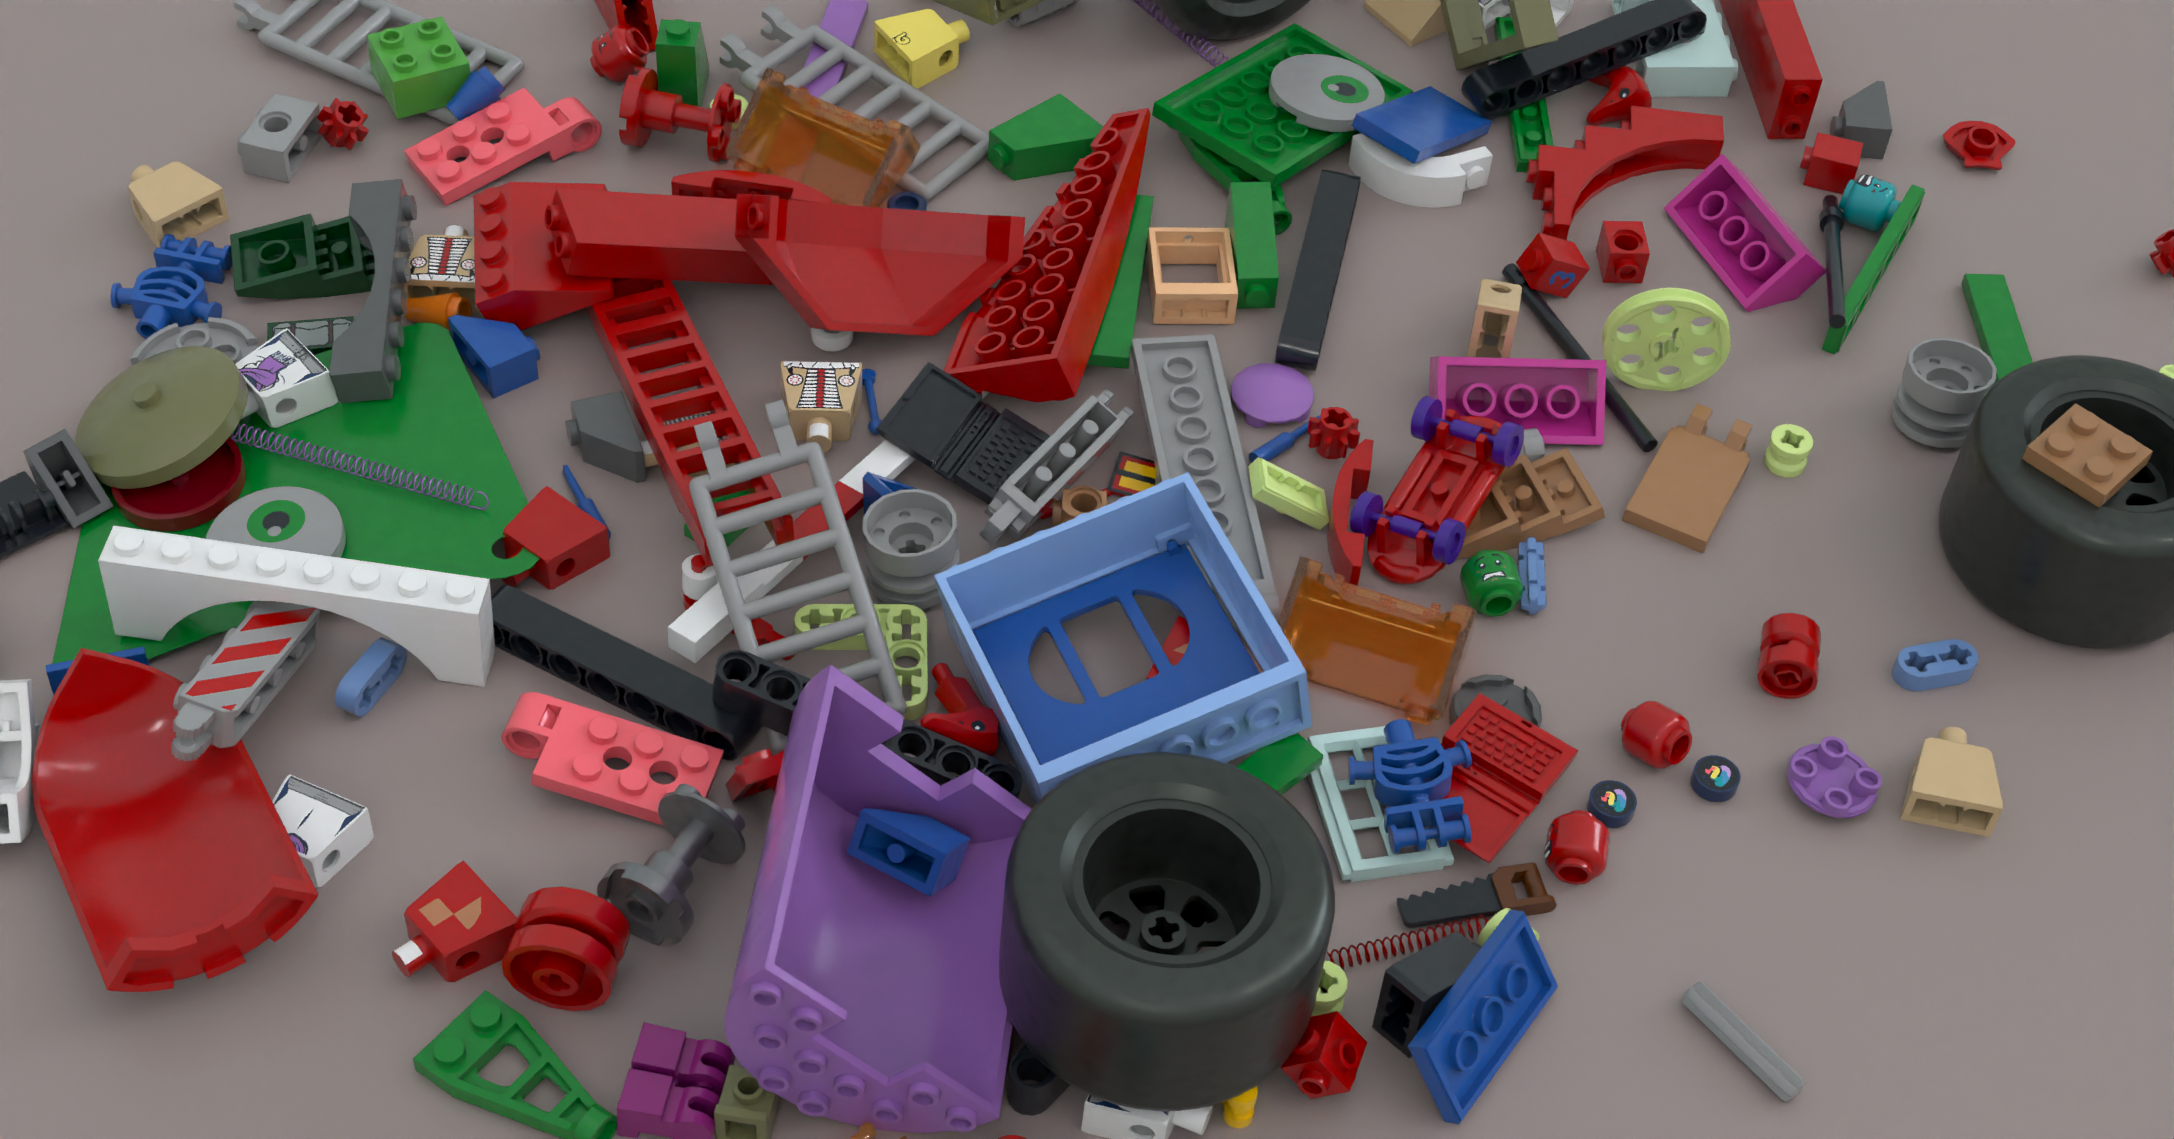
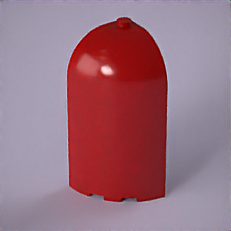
M81 648L58 686L45 714L34 756L32 791L38 822L106 989L119 992L168 990L174 988V981L186 979L205 973L207 979L225 973L245 963L246 960L243 955L261 945L270 938L276 942L283 937L309 910L319 894L242 740L240 739L235 746L219 748L210 744L205 752L200 754V757H197V760L193 759L191 762L179 761L178 758H174L171 751L173 739L176 738V732H173V719H175L178 710L173 708V702L183 682L151 666L126 658Z

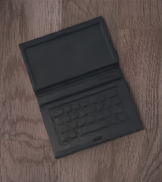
M929 362L876 428L878 434L988 505L1005 481L1050 437V435L1007 408L1000 414L995 408L981 401V394Z

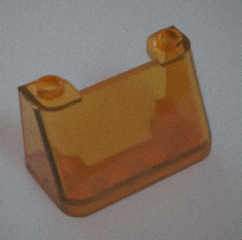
M767 67L725 150L726 155L735 163L733 169L771 174L800 182L830 197L832 204L880 208L912 165L921 148L910 128L892 119L889 120L887 125L878 118H876L875 122L811 96L804 87L799 86V88H796L789 84L785 86L783 83L786 76Z
M1300 556L1278 624L1305 668L1307 681L1405 711L1404 716L1420 724L1430 725L1432 719H1442L1475 630L1477 610L1454 603L1451 612L1442 614L1440 613L1441 605L1432 603L1431 607L1428 608L1346 583L1344 575L1336 573L1332 581L1331 576L1320 572L1323 565L1322 562Z

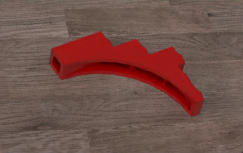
M1631 106L1627 121L1621 120L1619 129L1585 125L1582 140H1575L1573 148L1539 145L1536 159H1529L1526 183H1532V200H1541V210L1547 211V213L1544 212L1541 233L1567 240L1571 223L1585 204L1606 188L1628 178L1664 170H1705L1720 156L1724 142L1723 116Z

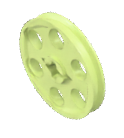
M1659 288L1645 291L1622 302L1607 318L1602 332L1604 359L1608 368L1617 378L1633 387L1662 391H1676L1689 388L1711 377L1726 361L1731 347L1729 322L1726 314L1715 301L1696 291L1682 288ZM1661 305H1669L1674 308L1672 312L1665 315L1653 312L1654 308ZM1698 317H1709L1713 320L1705 326H1695L1691 323V321ZM1626 324H1633L1639 327L1637 331L1628 334L1617 330L1620 326ZM1702 347H1709L1715 350L1708 356H1697L1693 353ZM1629 354L1641 357L1635 363H1624L1620 360ZM1665 366L1679 368L1676 373L1670 375L1658 372L1659 369Z

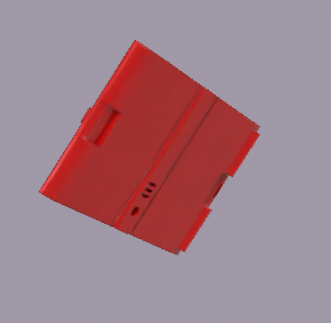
M1479 693L1443 735L1441 745L1444 750L1455 747L1456 741L1464 740L1471 753L1472 765L1468 768H1463L1461 765L1452 767L1451 788L1448 795L1442 799L1462 796L1464 802L1463 814H1467L1470 822L1471 842L1464 843L1462 839L1451 841L1485 862L1491 863L1567 770L1579 750Z

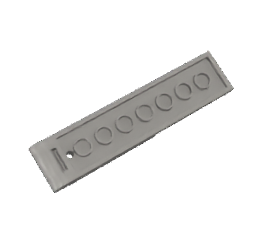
M1215 334L1132 339L1131 355L1156 468L1155 485L1166 479H1173L1189 472L1280 626V601L1276 593L1255 501L1252 496L1250 480ZM1187 546L1189 552L1191 553L1192 557L1194 558L1196 564L1198 565L1200 571L1202 572L1203 576L1205 577L1207 583L1209 584L1211 590L1213 591L1214 595L1216 596V598H1217L1218 602L1220 603L1222 609L1224 610L1225 614L1227 615V617H1228L1229 621L1231 622L1233 628L1235 629L1236 632H1239V631L1237 630L1235 624L1233 623L1232 619L1230 618L1228 612L1226 611L1224 605L1222 604L1221 600L1219 599L1217 593L1215 592L1213 586L1211 585L1210 581L1208 580L1206 574L1204 573L1203 569L1201 568V566H1200L1199 562L1197 561L1195 555L1193 554L1192 550L1190 549L1189 546Z

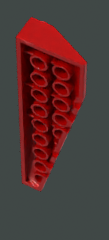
M1149 108L1111 115L1090 145L1093 152L1085 158H1080L1075 165L1074 171L1076 176L1071 183H1062L1055 193L1058 201L1054 206H1046L1024 236L1023 258L1001 277L1000 282L995 288H988L979 299L982 307L977 313L970 312L963 321L943 369L944 372L970 388L1035 403L1053 400L1063 401L1076 396L1112 293L1125 247L1146 148L1151 116Z

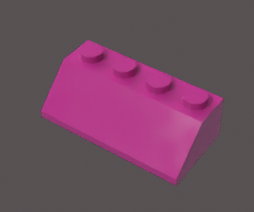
M1723 154L1664 207L1665 211L1748 312L1797 299L1826 273V269L1746 174Z
M1430 357L1429 397L1442 402L1443 412L1441 419L1445 420V413L1449 408L1456 410L1460 417L1482 416L1494 419L1502 424L1507 421L1522 425L1524 429L1537 428L1542 435L1544 444L1604 445L1606 360Z

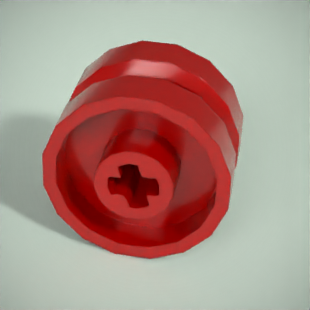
M561 886L542 888L529 894L522 905L516 921V932L510 939L501 962L504 977L515 990L528 999L550 1008L583 1011L605 1004L612 993L618 975L617 965L624 957L630 939V926L627 919L618 908L604 898L584 890Z

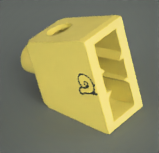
M923 9L874 21V52L899 78L917 89L955 69L959 62V44L970 39L968 26L962 19L946 24L932 9Z

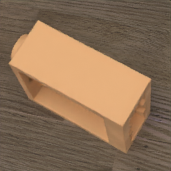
M1149 227L1146 264L1153 324H1234L1238 289L1229 228ZM1188 235L1193 236V237L1190 238V239L1184 238L1185 236H1188ZM1161 264H1216L1219 283H1163Z

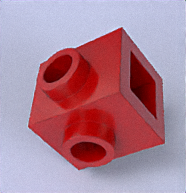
M1338 1011L1312 1016L1300 1042L1280 1068L1310 1099L1350 1092L1367 1042Z

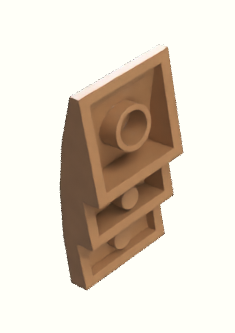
M1567 447L1533 462H1530L1527 455L1524 454L1519 456L1512 466L1504 468L1465 532L1464 543L1457 559L1472 557L1478 551L1485 549L1505 551L1518 548L1519 543L1527 541L1529 537H1534L1536 542L1605 518L1603 506Z

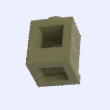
M729 1065L719 1104H716L714 1111L716 1139H770L781 1097L774 1092L761 1088L758 1080L744 1067Z

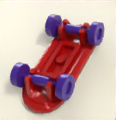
M1425 396L1418 402L1411 420V435L1414 438L1424 440L1425 443L1416 454L1384 508L1381 495L1365 491L1355 502L1350 518L1351 531L1365 534V537H1368V556L1373 568L1383 578L1392 583L1404 585L1420 583L1433 577L1446 564L1450 565L1457 559L1464 543L1465 532L1504 468L1512 466L1520 454L1524 441V428L1522 425L1509 421L1502 424L1494 419L1482 416L1460 417L1456 410L1449 408L1445 413L1444 420L1441 419L1443 406L1440 400Z

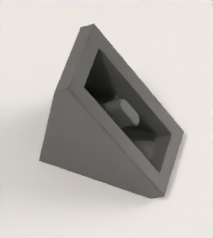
M66 429L23 451L37 487L42 492L48 489L52 492L57 501L55 509L71 529L113 507L110 499Z

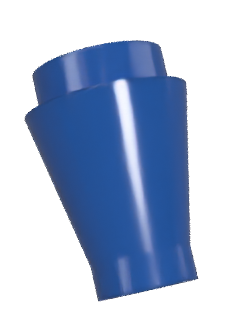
M483 66L477 72L475 70L471 72L452 100L445 106L461 121L501 100L499 95L506 89Z

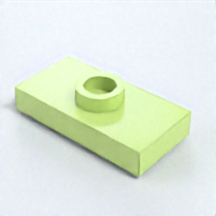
M1259 457L1248 466L1254 499L1274 508L1281 514H1287L1319 531L1329 523L1324 489Z

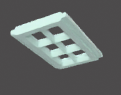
M1385 726L1313 735L1305 739L1323 754L1322 764L1311 772L1308 777L1342 881L1350 880L1351 882L1441 870L1444 866L1453 865L1454 862L1448 841L1447 847L1438 848L1435 839L1426 840V849L1423 851L1393 854L1389 844L1388 833L1384 829L1385 815L1380 801L1375 798L1373 792V780H1355V785H1349V779L1337 781L1328 754L1353 751L1356 761H1366L1363 749H1371L1374 746L1387 744L1384 735ZM1366 788L1375 817L1350 820L1341 792ZM1379 827L1389 856L1363 859L1354 831Z

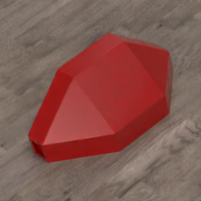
M737 193L734 237L810 328L935 336L1023 258L1025 217L879 208L779 199V196Z

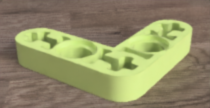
M810 604L800 608L794 618V635L812 630L810 629L811 624H820L819 627L856 616L854 604ZM873 604L901 690L902 685H911V701H905L907 710L903 715L904 719L908 721L916 720L926 712L928 701L926 614L915 605ZM903 624L911 625V639H902ZM860 633L813 648V650H868L864 634ZM902 656H910L917 659L919 663L911 668H902L896 665L894 661Z

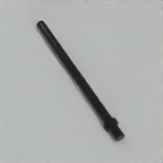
M1511 263L1505 266L1502 271L1504 277L1509 283L1522 287L1521 298L1567 356L1573 360H1592L1540 294L1529 287L1516 264ZM1606 378V405L1644 452L1652 451L1657 446L1658 441Z

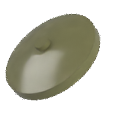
M189 346L155 354L120 373L95 396L79 422L75 445L96 479L105 485L121 489H134L166 482L202 463L230 437L245 411L248 397L246 381L232 359L217 349Z

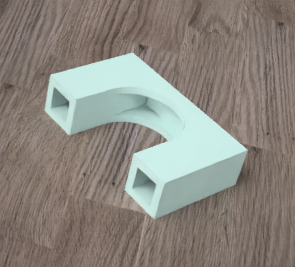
M1612 0L1611 5L1614 15L1652 0ZM1691 0L1706 14L1707 21L1704 29L1696 37L1690 39V42L1680 43L1635 62L1634 70L1637 71L1647 84L1651 97H1728L1731 82L1736 81L1738 76V62L1732 58L1730 39L1728 35H1724L1722 16L1720 12H1716L1714 0Z

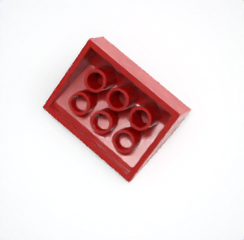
M509 182L498 187L487 188L481 193L473 195L475 304L485 319L514 323L521 331L614 298L613 278L568 276L566 274L561 258H558L555 254V242L551 231L546 229L544 222L546 207L552 205L556 188L608 191L605 184Z

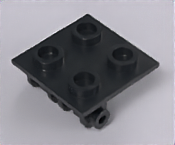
M25 471L0 482V558L68 526L67 522L55 509L57 501L49 489L42 492Z

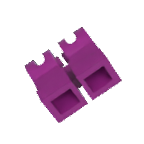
M643 1022L631 1061L632 1068H629L617 1106V1135L638 1138L640 1133H646L673 1139H713L715 1133L716 1104H719L729 1065L734 1066L736 1058L732 1049L716 1040H695L687 1038L685 1031Z

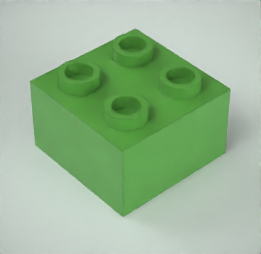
M442 16L424 19L420 22L397 28H388L381 32L367 35L371 72L397 119L446 107L445 105L452 100L470 75V63Z

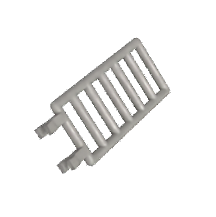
M236 0L233 2L234 8L244 13L237 20V26L245 30H252L253 28L260 30L258 39L262 44L382 96L384 94L371 72L370 59L360 68L347 64L344 61L367 41L368 34L377 33L390 20L403 25H409L428 19L385 0H343L299 39L294 41L281 34L320 0H296L279 15L261 8L255 0ZM359 7L375 12L329 54L313 49L318 42ZM449 28L460 48L470 53L466 57L470 63V74L484 61L488 60L502 66L493 76L504 87L524 68V62L520 57ZM447 107L423 112L450 125L459 121Z
M773 4L762 11V18L766 19L769 24L761 28V35L769 40L778 39L784 44L764 58L748 50L742 40L731 32L720 39V45L728 50V52L720 57V63L725 67H736L741 70L742 73L739 76V81L744 87L818 133L905 191L919 194L925 201L930 200L988 155V133L820 27L810 25L804 30L788 21L784 13ZM812 42L828 50L776 88L761 79ZM841 60L857 69L805 107L790 98ZM871 78L886 87V89L835 126L820 117L822 113ZM899 97L916 106L865 145L849 136L850 133ZM929 116L946 125L895 164L879 155L880 152ZM959 134L976 144L925 184L908 174Z
M783 399L765 404L767 418L779 452L726 468L712 421L695 425L696 437L708 473L693 478L689 483V490L704 537L707 540V547L740 650L771 662L863 633L871 659L838 670L856 683L877 676L884 695L885 704L903 716L906 713L907 705L822 447L816 442L797 446ZM806 462L808 463L815 487L717 517L710 492ZM817 505L822 506L829 530L731 560L723 534ZM835 547L843 570L842 573L745 603L737 577ZM849 590L857 613L856 616L761 646L758 645L751 620ZM773 698V699L779 700V701H783V700H784V699H781V698ZM765 727L773 752L779 754L785 750L787 736Z

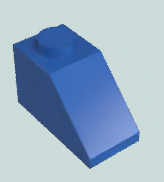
M454 315L448 318L450 335L462 361L493 399L539 379L537 361L540 360V352L532 337H525L514 323Z
M864 808L860 812L846 853L931 897L956 879L970 837L929 816Z

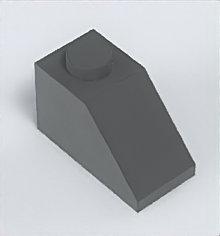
M1876 81L1844 100L1839 116H1833L1831 120L1830 135L1863 143L1862 158L1883 159L1892 133L1885 82Z
M622 391L571 401L572 420L565 421L570 445H578L583 461L636 483L646 481L644 451Z

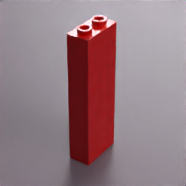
M1719 0L1767 139H1805L1823 79L1794 1Z
M556 188L552 205L546 207L544 215L545 227L551 231L555 242V254L558 258H561L568 276L774 285L734 237L736 199Z

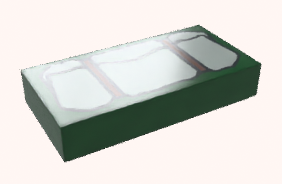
M354 316L267 323V341L287 328L313 355L332 350L333 342L348 329L354 321Z

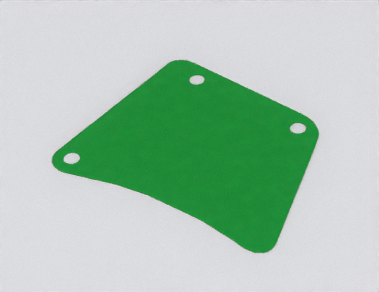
M417 323L403 327L404 346L398 347L397 352L401 366L400 380L394 381L393 399L341 403L338 397L339 402L335 405L278 428H271L256 412L240 420V427L243 424H246L247 429L253 426L254 432L257 428H260L261 434L267 430L269 435L274 432L276 437L281 434L283 439L289 436L290 442L296 438L297 444L303 440L305 445L310 442L312 448L317 444L319 450L325 446L326 453L330 448L333 449V453L339 450L341 456L346 452L348 459L351 455H354L355 461L358 457H362L363 462L369 459L370 465L373 461H376L377 468L380 463H384V471L388 465H391L392 471L395 467L399 468V475L403 469L406 470L407 475L410 471H413L414 478L420 473L421 482L425 475L429 477V482L435 477L436 485L442 479L444 482L443 489L448 481L451 483V489L454 484H458V493L460 488L465 486L466 493L461 501L462 504L466 503V494L470 488L473 489V496L468 505L479 508L487 505L486 497L481 493H477V491L485 493L489 499V505L484 510L469 508L467 505L461 506L460 503L454 504L452 501L447 502L445 499L433 498L430 494L416 493L415 490L409 491L407 488L402 489L400 486L394 487L393 484L387 485L385 482L380 483L378 480L373 481L371 478L365 479L363 476L358 477L356 474L351 475L349 472L345 473L342 470L331 469L327 465L321 466L320 464L307 462L305 459L299 460L298 457L292 458L291 456H285L283 453L278 454L276 451L264 450L262 447L256 448L254 445L249 446L247 443L235 442L246 468L245 485L236 501L256 491L282 486L306 488L324 495L337 507L344 524L346 544L341 558L490 580L518 575L530 569L540 559L523 547L518 555L509 559H500L492 553L493 544L497 540L506 537L503 535L505 527L528 502L450 332L441 325ZM332 350L314 355L330 371ZM238 425L233 431V437L237 433ZM245 426L241 429L240 438L244 435ZM252 428L248 432V440L252 435ZM259 430L255 434V442L259 437ZM266 432L263 434L262 444L265 442ZM272 434L271 437H270L269 446H270V445L272 444V442H273V439H274V435H273V434ZM246 435L242 439L243 442H246ZM281 436L277 439L276 448H278L281 442ZM253 437L249 441L250 444H253ZM288 438L284 442V450L287 447ZM260 440L256 443L257 446H261ZM295 440L292 442L291 452L295 447ZM267 442L263 446L264 448H268ZM302 442L299 445L298 454L301 452L303 446ZM309 444L307 445L306 450H305V457H306V455L308 454L309 449H310V445H309ZM282 445L277 451L282 452ZM317 446L313 450V458L316 455ZM288 447V449L285 451L286 454H290V453H289V447ZM324 448L321 450L320 460L324 455ZM296 450L292 453L293 456H297ZM331 450L328 453L327 462L330 460ZM303 452L299 456L300 458H304ZM311 452L306 458L307 460H311ZM337 453L335 456L334 464H336L338 460L339 453ZM318 455L313 461L318 462ZM346 455L343 456L342 466L345 463ZM353 457L350 459L349 468L353 463ZM361 459L357 462L356 470L360 466ZM332 460L328 464L329 466H333ZM340 460L335 466L336 468H340ZM368 461L364 465V472L367 469ZM346 463L345 467L343 468V470H348V469H347V463ZM375 463L372 465L371 474L375 469ZM381 465L379 468L378 476H380L382 472L383 465ZM354 466L350 470L353 473L355 472ZM362 466L357 472L360 475L362 474ZM390 467L387 469L386 478L389 475ZM368 469L367 473L365 474L366 477H369V476H370V475H369V469ZM376 469V472L374 473V475L372 476V478H374V479L377 478V475H376L377 469ZM397 469L394 472L393 481L396 478ZM403 471L401 475V482L404 478L405 471ZM384 472L379 478L381 481H384ZM412 473L409 476L408 485L412 479ZM390 475L389 479L387 480L388 483H391V482H392V481H391V475ZM419 475L416 479L415 487L419 482ZM399 476L394 482L395 485H399ZM427 477L424 479L423 488L426 485ZM406 479L401 486L406 487ZM414 479L411 485L409 486L410 489H414ZM434 479L431 482L430 491L433 488ZM99 482L113 507L82 524L52 664L74 660L81 648L106 654L144 646L147 659L149 660L205 637L228 631L232 627L237 628L245 619L246 613L254 601L224 603L194 612L177 622L166 633L162 641L115 635L99 567V557L113 526L148 531L154 530L139 527L126 519L116 504L111 486ZM421 482L416 489L417 491H421ZM428 482V485H427L426 489L424 490V493H429V491H428L429 482ZM442 482L439 483L438 492L440 491ZM449 484L446 486L445 495L449 489ZM436 486L431 492L432 495H436ZM456 486L454 487V490H453V496H454V494H455V492H456V488H457ZM464 488L461 490L460 499L463 495ZM442 489L441 493L438 495V496L441 497V498L444 497V496H443V489ZM451 489L446 497L448 500L451 499ZM470 490V492H469V494H468V500L470 499V496H471V490ZM458 493L453 499L455 502H458ZM216 518L185 530L156 532L206 539L207 532Z

